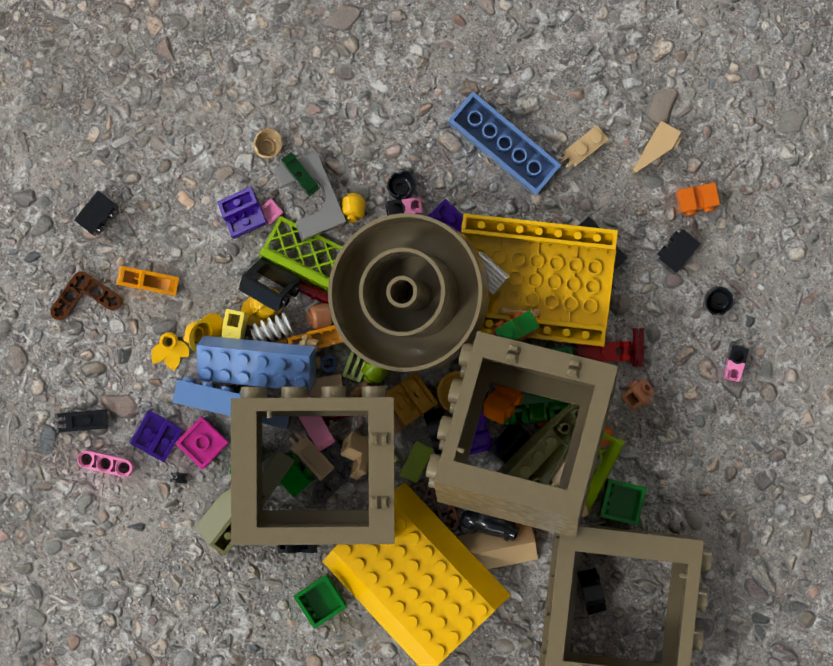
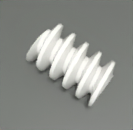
M282 312V319L275 315V321H272L269 317L267 318V324L260 320V327L253 323V329H250L254 341L261 340L267 342V338L273 342L274 335L281 339L282 333L287 337L289 336V330L293 333L288 317L284 312Z

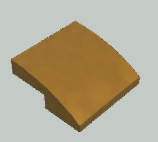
M417 372L386 392V397H394V414L403 427L438 404Z

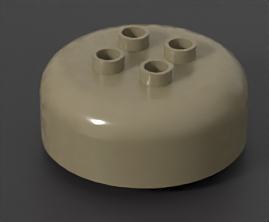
M400 213L376 219L363 226L348 239L337 255L331 270L328 285V302L333 323L340 337L360 358L386 370L423 372L450 363L460 356L465 342L473 343L477 331H481L486 319L490 290L484 263L475 247L463 234L448 224L420 214Z

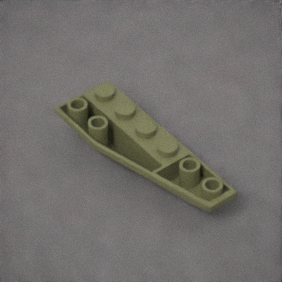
M570 404L529 438L497 472L547 485L569 449L580 406Z
M277 450L262 462L263 505L295 461L281 450ZM231 487L217 497L196 525V529L208 545L224 556L233 546L231 545Z

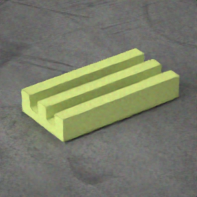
M351 350L342 376L360 383L363 376L362 371L360 370L358 378L354 377L361 359L359 356H357L351 375L347 374L355 354Z

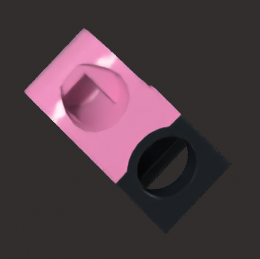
M421 198L392 200L385 203L387 216L400 213L423 214Z
M730 344L723 379L739 382L749 349Z

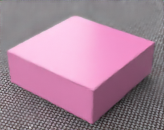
M272 198L261 206L269 225L284 213Z

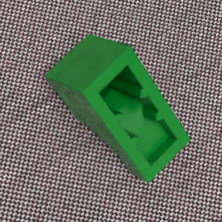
M529 310L496 328L495 332L499 337L517 341L540 326Z

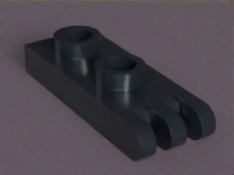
M107 409L55 414V418L63 417V421H55L56 425H63V428L56 429V433L108 428Z

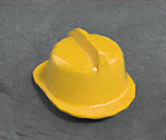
M271 288L272 290H274V291H276V292H278V293L280 294V292H279L278 290H276V289H274V288ZM249 297L241 307V312L249 314L247 325L253 326V323H256L258 327H260V320H263L266 324L267 318L273 319L275 315L282 311L281 308L276 312L252 297Z
M210 313L199 321L191 322L186 327L183 340L188 342L193 351L197 352L196 345L203 336H221L223 318L219 314Z

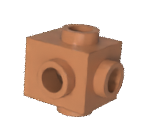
M645 378L638 382L635 379L626 386L628 390L621 397L633 411L639 406L643 408L651 402L650 398L655 392Z

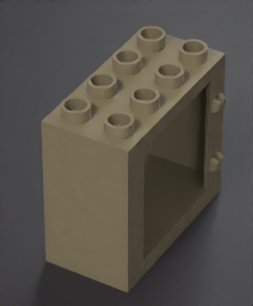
M477 331L474 343L465 342L461 349L459 365H462L460 377L463 380L454 378L448 395V402H451L449 413L453 414L451 418L443 415L440 421L437 439H440L439 450L442 451V455L432 453L426 471V477H429L428 487L435 489L437 502L576 538L615 392L618 366ZM489 383L580 406L558 488L467 464Z
M344 386L321 387V398H307V387H281V398H268V388L241 387V398H231V545L395 544L394 397H386V386H362V397H347V387ZM262 416H267V418H272V416H368L369 510H263Z
M580 523L576 538L554 533L539 666H693V662H691L692 651H701L703 644V628L697 627V623H695L696 611L705 612L708 598L707 588H702L701 584H699L701 571H710L712 550L704 546L703 540L691 535ZM581 552L672 562L661 663L570 653L578 583L577 573L579 572Z

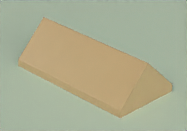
M520 523L516 524L520 528L518 535L514 541L509 540L508 542L502 537L489 536L480 532L456 536L487 569L538 559L531 526Z

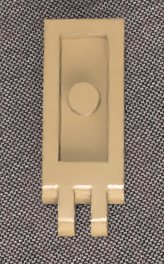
M596 125L563 152L565 156L559 161L563 163L566 159L569 160L564 166L566 169L571 165L576 167L609 139L599 126Z
M297 432L295 436L299 439L298 442L292 437L289 439L294 445L292 450L321 481L335 467L321 451L317 450L316 446L306 435L302 437Z

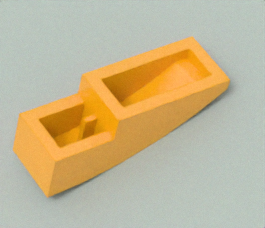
M119 266L116 285L176 296L179 277Z

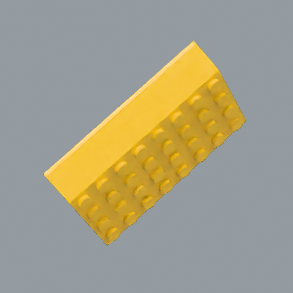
M463 213L461 233L472 243L477 252H484L510 276L496 294H489L488 312L480 332L491 333V330L494 329V324L501 320L504 323L511 320L510 315L514 313L502 315L499 313L501 307L528 311L538 309L539 315L534 318L540 327L536 329L537 333L528 338L604 347L618 230Z
M404 482L394 490L395 544H338L322 562L418 666H438L497 610L511 594L408 484Z

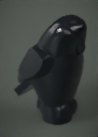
M465 510L460 520L461 525L469 530L475 529L485 535L502 537L507 542L509 540L514 541L520 529L516 526L515 522L470 510Z

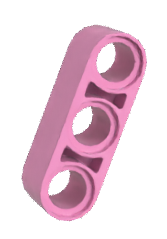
M298 416L319 452L336 443L322 416Z
M87 450L81 452L77 457L78 464L83 468L121 477L129 476L135 470L132 460ZM85 454H89L92 457L89 465L83 461ZM104 458L109 459L111 462L108 469L102 466ZM124 462L130 467L127 473L121 471V464Z

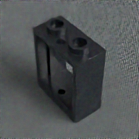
M261 257L242 275L238 290L278 312L282 307L288 305L292 297L295 298L298 295L301 279ZM264 276L285 289L279 294L258 280Z

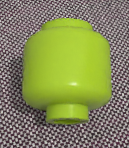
M365 362L361 371L366 382L379 384L383 382L390 370Z

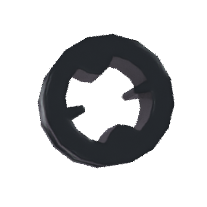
M171 472L172 479L170 482L187 483V473Z

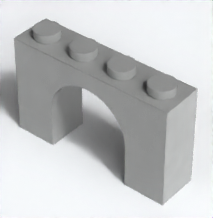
M317 151L297 159L312 179L316 181L324 195V205L317 213L297 220L295 223L302 242L341 227L346 223V216L343 215L338 203L340 201L339 195L336 190L333 191L330 185L333 183L329 173H325L323 168L325 162L321 155L318 156ZM284 165L274 168L273 173L280 189L297 183ZM297 173L296 177L301 178L302 175L300 173Z

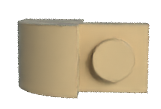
M352 431L343 439L340 455L353 461L350 477L358 480L369 469V440Z

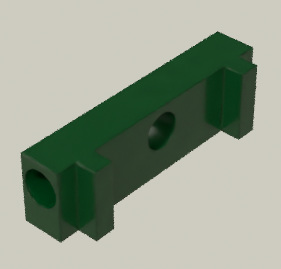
M292 152L281 159V163L308 197L320 189L316 181L312 179ZM297 173H300V174L302 175V177H301V178H297V177H296V174H297Z

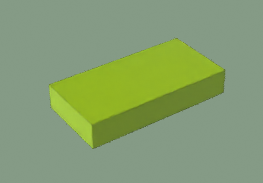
M416 441L400 476L417 483L433 448Z

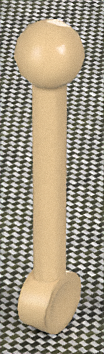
M505 307L499 309V313L502 315L519 311L506 309ZM538 309L531 311L534 317L539 315ZM520 310L521 313L528 311V310Z

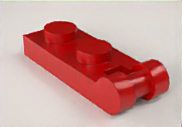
M631 341L605 342L604 347L577 344V356L600 362L631 361V355H629ZM616 348H621L622 355H616Z

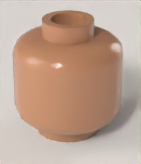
M327 303L312 305L309 311L306 312L308 325L316 330L331 326L333 323Z

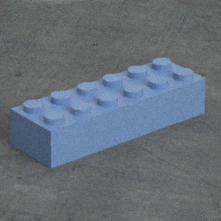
M473 91L448 120L449 126L535 197L561 167L560 163Z
M203 336L196 345L198 380L280 389L281 387H307L309 392L316 382L315 346Z
M183 377V380H177L173 403L231 416V398H241V390L240 393H235L234 388L221 386V389L215 388L216 384L204 381L200 385L196 384V379ZM262 416V423L289 429L292 416H272V418Z

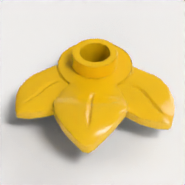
M167 332L160 337L159 344L153 347L151 359L154 364L164 360L167 367L175 370L180 364L181 357H189V348L184 342L179 341L174 333ZM168 338H171L173 341L170 346L166 344Z

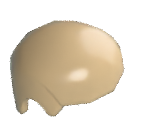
M266 128L260 130L254 138L255 152L258 156L265 159L276 157L282 149V136L275 129Z

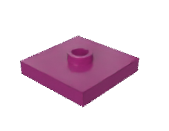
M201 416L175 444L203 470L230 442L209 421Z

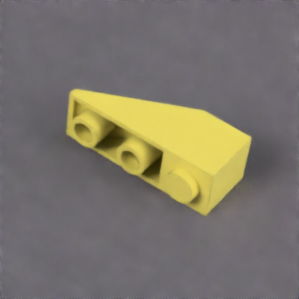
M226 309L222 337L244 339L249 314Z

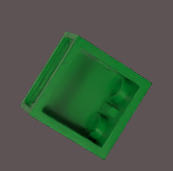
M607 478L598 516L638 526L647 488Z
M327 573L293 595L314 629L348 606Z

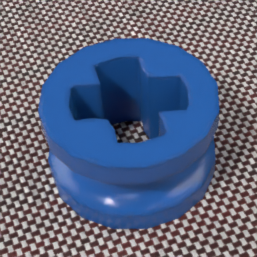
M326 355L321 359L320 367L325 372H332L337 368V360L331 355ZM332 359L333 368H324V360Z

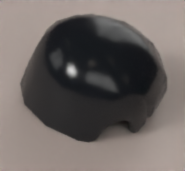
M407 170L398 173L394 172L387 182V190L390 196L398 200L410 198L416 189V180L413 174Z
M722 286L711 288L704 297V305L712 315H724L731 309L734 303L732 293Z

